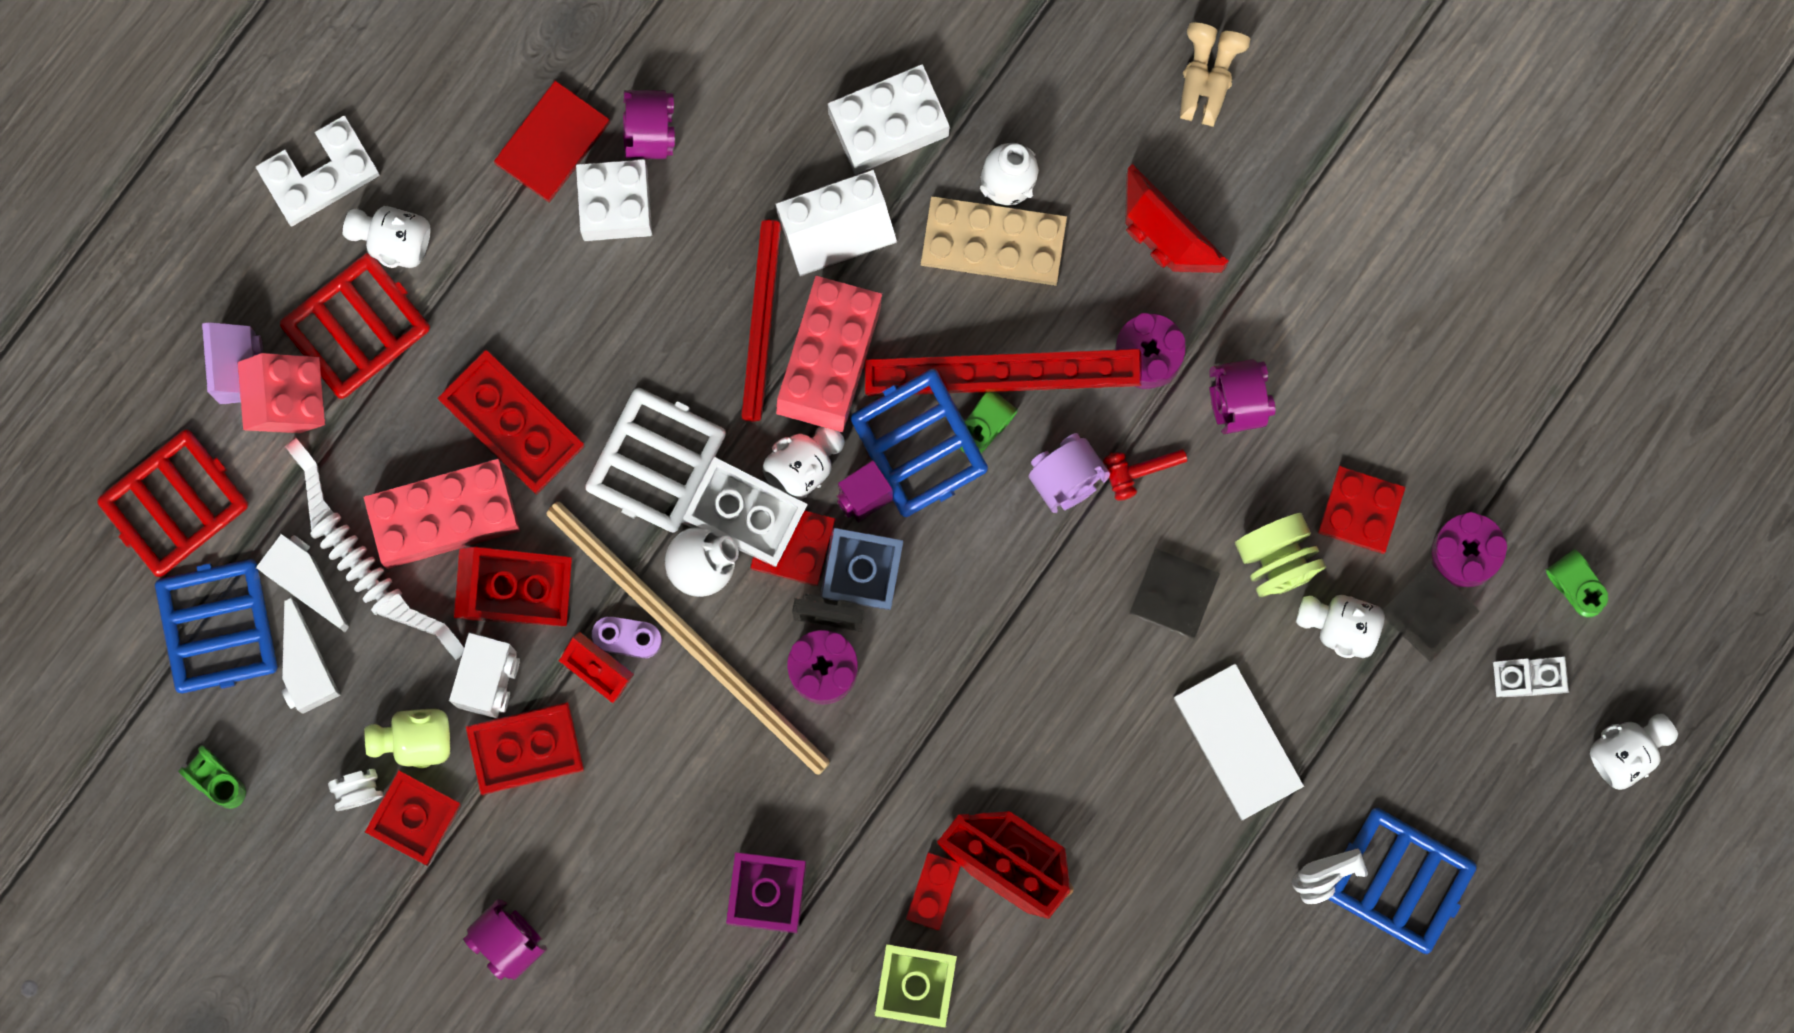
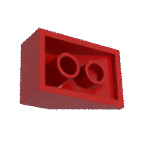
M480 547L459 549L454 618L566 627L572 557Z

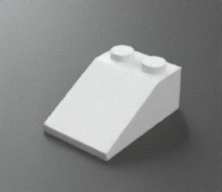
M714 457L681 523L691 528L699 527L713 530L715 533L712 534L717 537L719 535L721 537L724 535L730 536L737 544L739 551L776 567L807 504Z

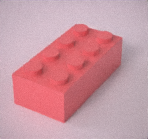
M815 276L777 398L776 414L844 432L880 313L881 293Z
M499 459L363 497L380 561L386 569L520 532L503 465Z

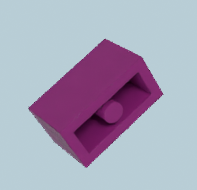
M871 461L838 483L839 494L836 495L838 498L837 503L847 518L854 516L858 523L893 500V489L874 461Z

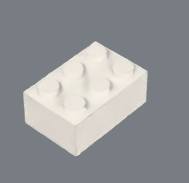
M923 64L828 103V114L855 175L949 136V123Z

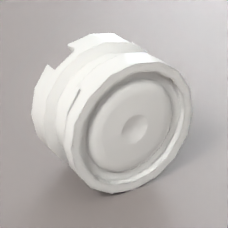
M369 769L365 775L362 771L351 773L341 778L340 782L338 779L330 781L328 783L330 792L335 794L337 800H341L334 805L335 810L352 809L382 798V791L375 790L377 788L375 780L378 778L376 770Z

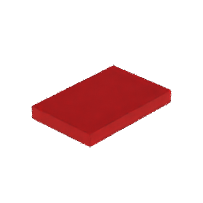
M554 81L496 157L494 163L550 203L574 172L576 165L580 164L611 123L610 119Z
M568 702L466 726L481 795L584 771Z

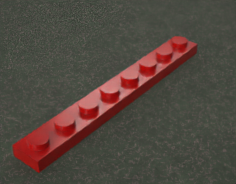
M1140 349L865 360V394L867 396H884L883 391L893 385L900 387L929 369L938 371L949 393L1142 386V358ZM928 386L915 394L934 393L932 392L930 386Z

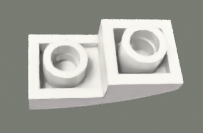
M1565 657L1493 662L1496 697L1569 693Z

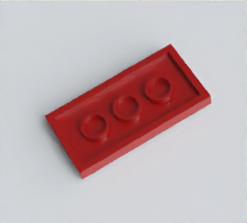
M487 350L437 398L536 495L585 447L584 443Z

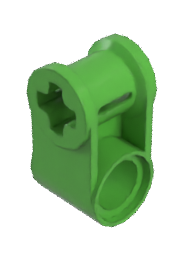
M987 392L965 421L971 435L976 431L980 433L979 441H974L981 453L1007 427L1018 412L1016 407L997 392Z
M1573 549L1546 569V573L1553 585L1566 597L1579 615L1586 618L1594 617L1607 605L1608 592L1606 588L1601 584L1587 561L1577 550ZM1586 594L1588 596L1593 594L1597 596L1598 599L1595 605L1592 603L1586 605L1583 602Z
M201 745L198 748L199 753L186 768L181 767L178 772L216 804L229 809L238 807L243 803L246 796L244 784L225 767V764L205 746ZM231 782L234 785V793L229 799L222 800L219 794L220 789L225 783Z

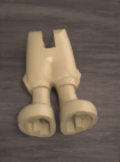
M1193 22L1189 23L1187 35L1194 45V59L1183 71L1185 81L1180 118L1192 121L1199 104L1197 103L1199 95L1207 97V101L1203 107L1201 124L1214 127L1226 92L1232 86V76L1228 71L1231 61L1237 54L1249 48L1251 39L1238 32H1222L1218 42L1214 68H1212L1211 72H1208L1209 55L1218 31L1210 25Z

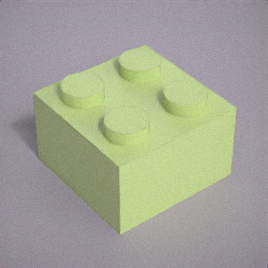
M886 945L875 1016L945 1028L957 956Z

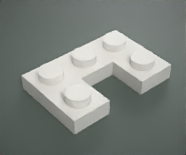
M345 115L315 132L331 161L305 177H301L286 150L256 166L260 176L291 227L380 176Z

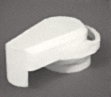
M1354 849L1306 864L1294 876L1292 885L1297 892L1301 893L1300 896L1304 903L1316 904L1333 896L1335 893L1334 885L1341 878L1354 872L1356 876L1366 877L1368 871L1361 851ZM1299 880L1301 881L1302 886L1297 885Z

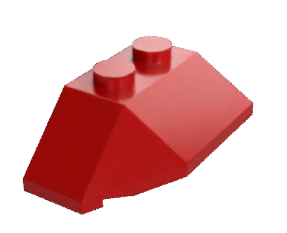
M1134 164L1130 165L1126 173L1125 224L1128 226L1126 231L1132 239L1139 244L1144 242L1152 250L1150 253L1151 257L1162 268L1168 266L1173 272L1222 273L1227 268L1229 260Z
M1010 811L981 813L970 816L969 814H960L937 841L938 845L972 877L1028 914L1050 919L1071 892L1066 849Z

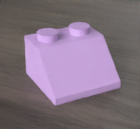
M202 323L207 392L219 404L241 402L238 362L263 353L261 336H256L255 331L250 326Z

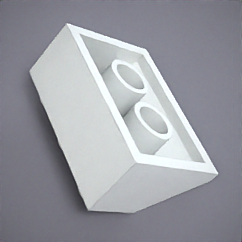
M874 170L776 204L777 214L800 276L897 243L886 203Z

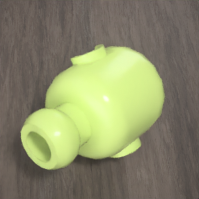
M440 709L399 711L393 715L391 727L371 724L364 728L365 751L369 757H379L384 753L393 752L395 761L402 766L427 768L430 765L445 762L450 756L449 721L447 714Z

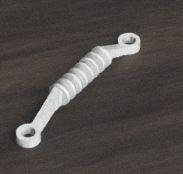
M297 438L285 446L305 472L312 530L310 535L314 539L325 535V539L320 544V547L322 549L334 547L329 554L330 560L339 557L343 558L337 566L339 571L351 568L346 576L347 581L360 579L354 587L356 592L364 589L369 590L363 597L365 603L377 600L371 609L374 615L379 614L436 635L455 660L461 657L464 647L445 623L410 609L401 598L402 592L399 589L387 592V589L392 584V580L388 578L379 582L378 579L384 570L381 567L370 570L375 562L374 557L362 560V556L367 551L366 547L361 546L353 549V546L358 541V537L354 535L346 539L344 538L350 527L348 525H343L339 528L335 527L341 520V516L338 513H333L324 501L318 465Z

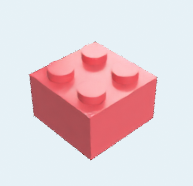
M260 353L238 362L243 430L303 433L325 425L319 357Z

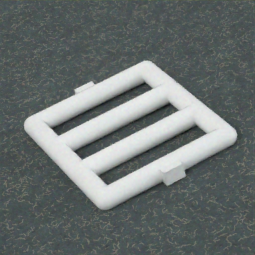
M636 388L633 390L585 488L587 492L622 508L621 512L633 519L638 516L674 533L679 530L682 524L681 521L726 436V431L724 428L689 412L690 407L678 401L676 404H673L642 388ZM643 404L709 436L701 455L633 423L641 405ZM626 434L693 466L694 469L686 485L617 453ZM612 465L678 497L679 499L671 515L668 516L602 484L610 466Z

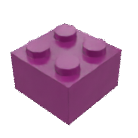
M735 852L726 924L798 934L807 866L806 861Z

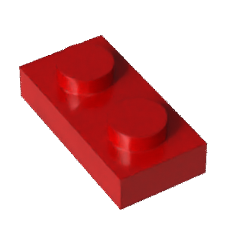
M581 632L572 638L559 659V662L612 703L621 696L634 676L631 671Z
M931 853L927 854L907 914V921L940 931L961 865Z

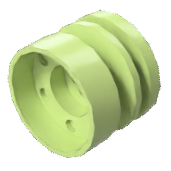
M1296 513L1267 524L1235 542L1244 564L1258 561L1262 564L1261 568L1251 574V581L1261 580L1266 577L1269 580L1256 588L1259 597L1282 594L1309 582L1317 573L1326 568L1323 559L1309 563L1306 562V559L1319 552L1317 546L1303 549L1299 546V543L1311 534L1302 513Z

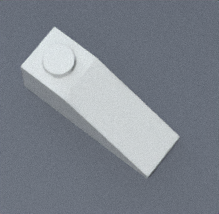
M281 534L256 568L339 629L346 632L349 626L315 559L307 553L310 546L295 535L289 540Z
M290 598L284 602L282 679L286 688L282 690V694L290 709L296 707L299 712L304 714L340 696V693L297 603Z

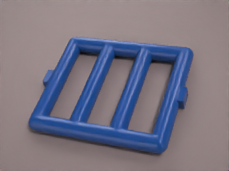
M935 369L927 370L900 387L893 385L883 391L884 396L856 411L851 416V422L871 460L875 462L893 489V501L903 517H909L939 499L943 502L956 495L954 493L955 490L982 476L988 470L987 463L938 371ZM930 386L939 404L876 440L867 421ZM946 416L955 435L892 470L883 452ZM963 448L971 466L908 500L899 482L955 450Z
M247 559L212 567L211 564L196 566L197 571L161 578L156 581L155 590L174 687L178 693L183 694L219 685L221 689L236 686L235 682L269 675L277 671L278 665L259 570L256 568L257 562L255 560ZM245 574L248 595L174 611L171 590ZM252 608L256 628L180 644L177 624ZM259 642L262 662L187 678L183 658Z
M1374 808L1368 815L1353 844L1348 843L1344 852L1359 849L1363 855L1379 825L1398 834L1361 902L1343 892L1352 874L1341 878L1334 885L1335 893L1328 900L1421 953L1429 954L1433 950L1450 917L1455 918L1461 907L1458 902L1472 879L1477 865L1469 858L1386 811ZM1412 842L1429 853L1393 919H1390L1374 910V907L1407 847ZM1442 859L1460 869L1422 937L1406 928L1405 925Z

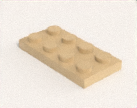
M931 196L921 266L1057 286L1067 216Z

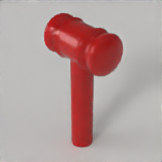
M1184 449L1131 466H1128V462L1125 461L1126 456L1123 452L1109 454L1102 460L1110 473L1109 480L1112 491L1115 492V499L1123 501L1134 497L1138 492L1134 487L1135 482L1133 479L1186 463L1187 456Z

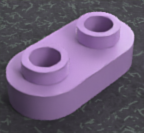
M604 617L598 620L592 629L593 642L607 653L637 658H650L657 654L662 645V637L659 630L647 622L617 617ZM607 628H613L616 632L615 637L611 640L603 638V632ZM643 633L650 636L649 643L644 646L637 643L638 636Z

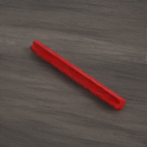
M770 219L762 221L760 228L742 407V419L750 422L761 421L763 413L781 223Z

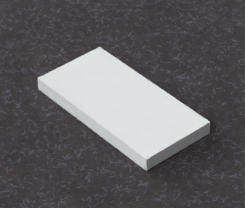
M1236 664L1174 697L1177 706L1241 821L1304 787Z

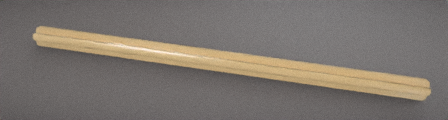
M561 502L554 503L548 509L547 516L815 774H821L829 766V759Z

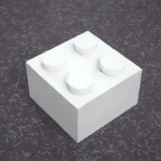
M645 160L576 165L580 231L584 241L652 236L648 169Z
M469 633L449 701L459 709L498 719L499 712H505L509 703L510 692L507 691L509 678L515 679L518 672L520 658H516V650L509 643Z

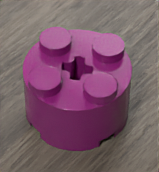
M624 90L623 103H625L626 110L623 113L625 159H667V156H673L675 132L674 126H668V123H672V114L674 113L673 93H666V90Z
M1142 313L1123 326L1118 335L1114 350H1141L1142 386L1134 387L1152 389L1170 383L1178 374L1185 356V337L1178 326L1170 319L1157 314ZM1149 346L1155 348V354H1151L1149 358L1143 355L1144 348L1147 349Z
M1249 359L1216 365L1210 368L1209 378L1215 377L1216 386L1209 387L1210 399L1217 425H1225L1221 432L1223 434H1230L1266 427L1269 416L1275 415L1276 409L1273 396L1267 395L1265 382L1268 381V371L1265 362Z
M1473 512L1458 515L1449 520L1434 537L1432 543L1433 567L1437 574L1452 586L1475 587L1482 585L1501 568L1506 556L1507 542L1501 529L1491 519ZM1471 545L1474 548L1473 554L1468 557L1464 556L1462 552L1465 547Z
M826 630L810 632L801 637L792 646L788 656L787 669L793 688L799 695L813 703L824 705L840 701L851 691L857 680L858 662L856 653L852 645L841 634ZM819 660H825L826 664L833 665L828 668L827 675L821 676L819 670H813V668L818 666Z
M497 899L467 928L468 935L463 940L476 954L481 952L490 961L487 967L498 979L502 980L506 977L516 980L547 950L546 945H537L542 938L516 910L509 914L503 909L507 903Z

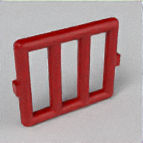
M369 253L357 259L280 321L281 329L303 356L319 357L321 378L339 399L349 396L430 330L429 323L406 297L408 292L399 281L395 283L380 263ZM366 270H368L413 326L398 339L395 338L351 283ZM339 291L386 347L371 361L324 305L325 302ZM311 313L315 314L359 369L344 382L341 381L297 326Z
M188 429L178 433L97 499L99 507L121 533L118 537L126 547H132L156 577L164 576L248 508V501L224 473L227 469L218 458L215 460L212 458L195 435ZM185 446L232 503L217 516L213 515L169 460V458ZM157 468L204 524L202 528L189 538L185 536L142 482L145 477ZM130 489L177 547L161 560L114 503Z

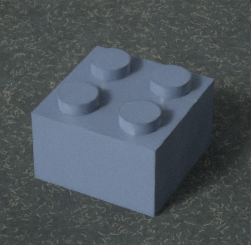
M833 528L820 598L891 610L903 540Z

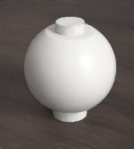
M699 527L689 528L679 533L671 541L665 555L666 573L673 585L683 593L697 597L709 596L720 591L732 577L735 561L739 556L737 544L730 536L724 535L721 537L719 535L717 537L712 534L715 531Z

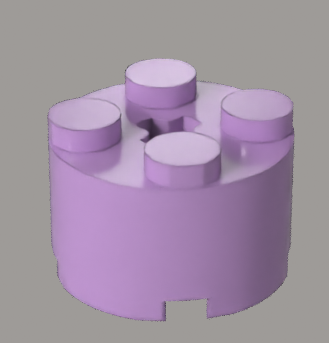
M1077 433L1065 438L1060 443L1061 447L1051 454L1045 451L1031 461L1034 468L1029 474V479L1052 513H1057V506L1061 505L1063 510H1067L1082 502L1097 490L1093 484L1099 479L1105 483L1110 476L1109 471L1087 439L1080 438Z

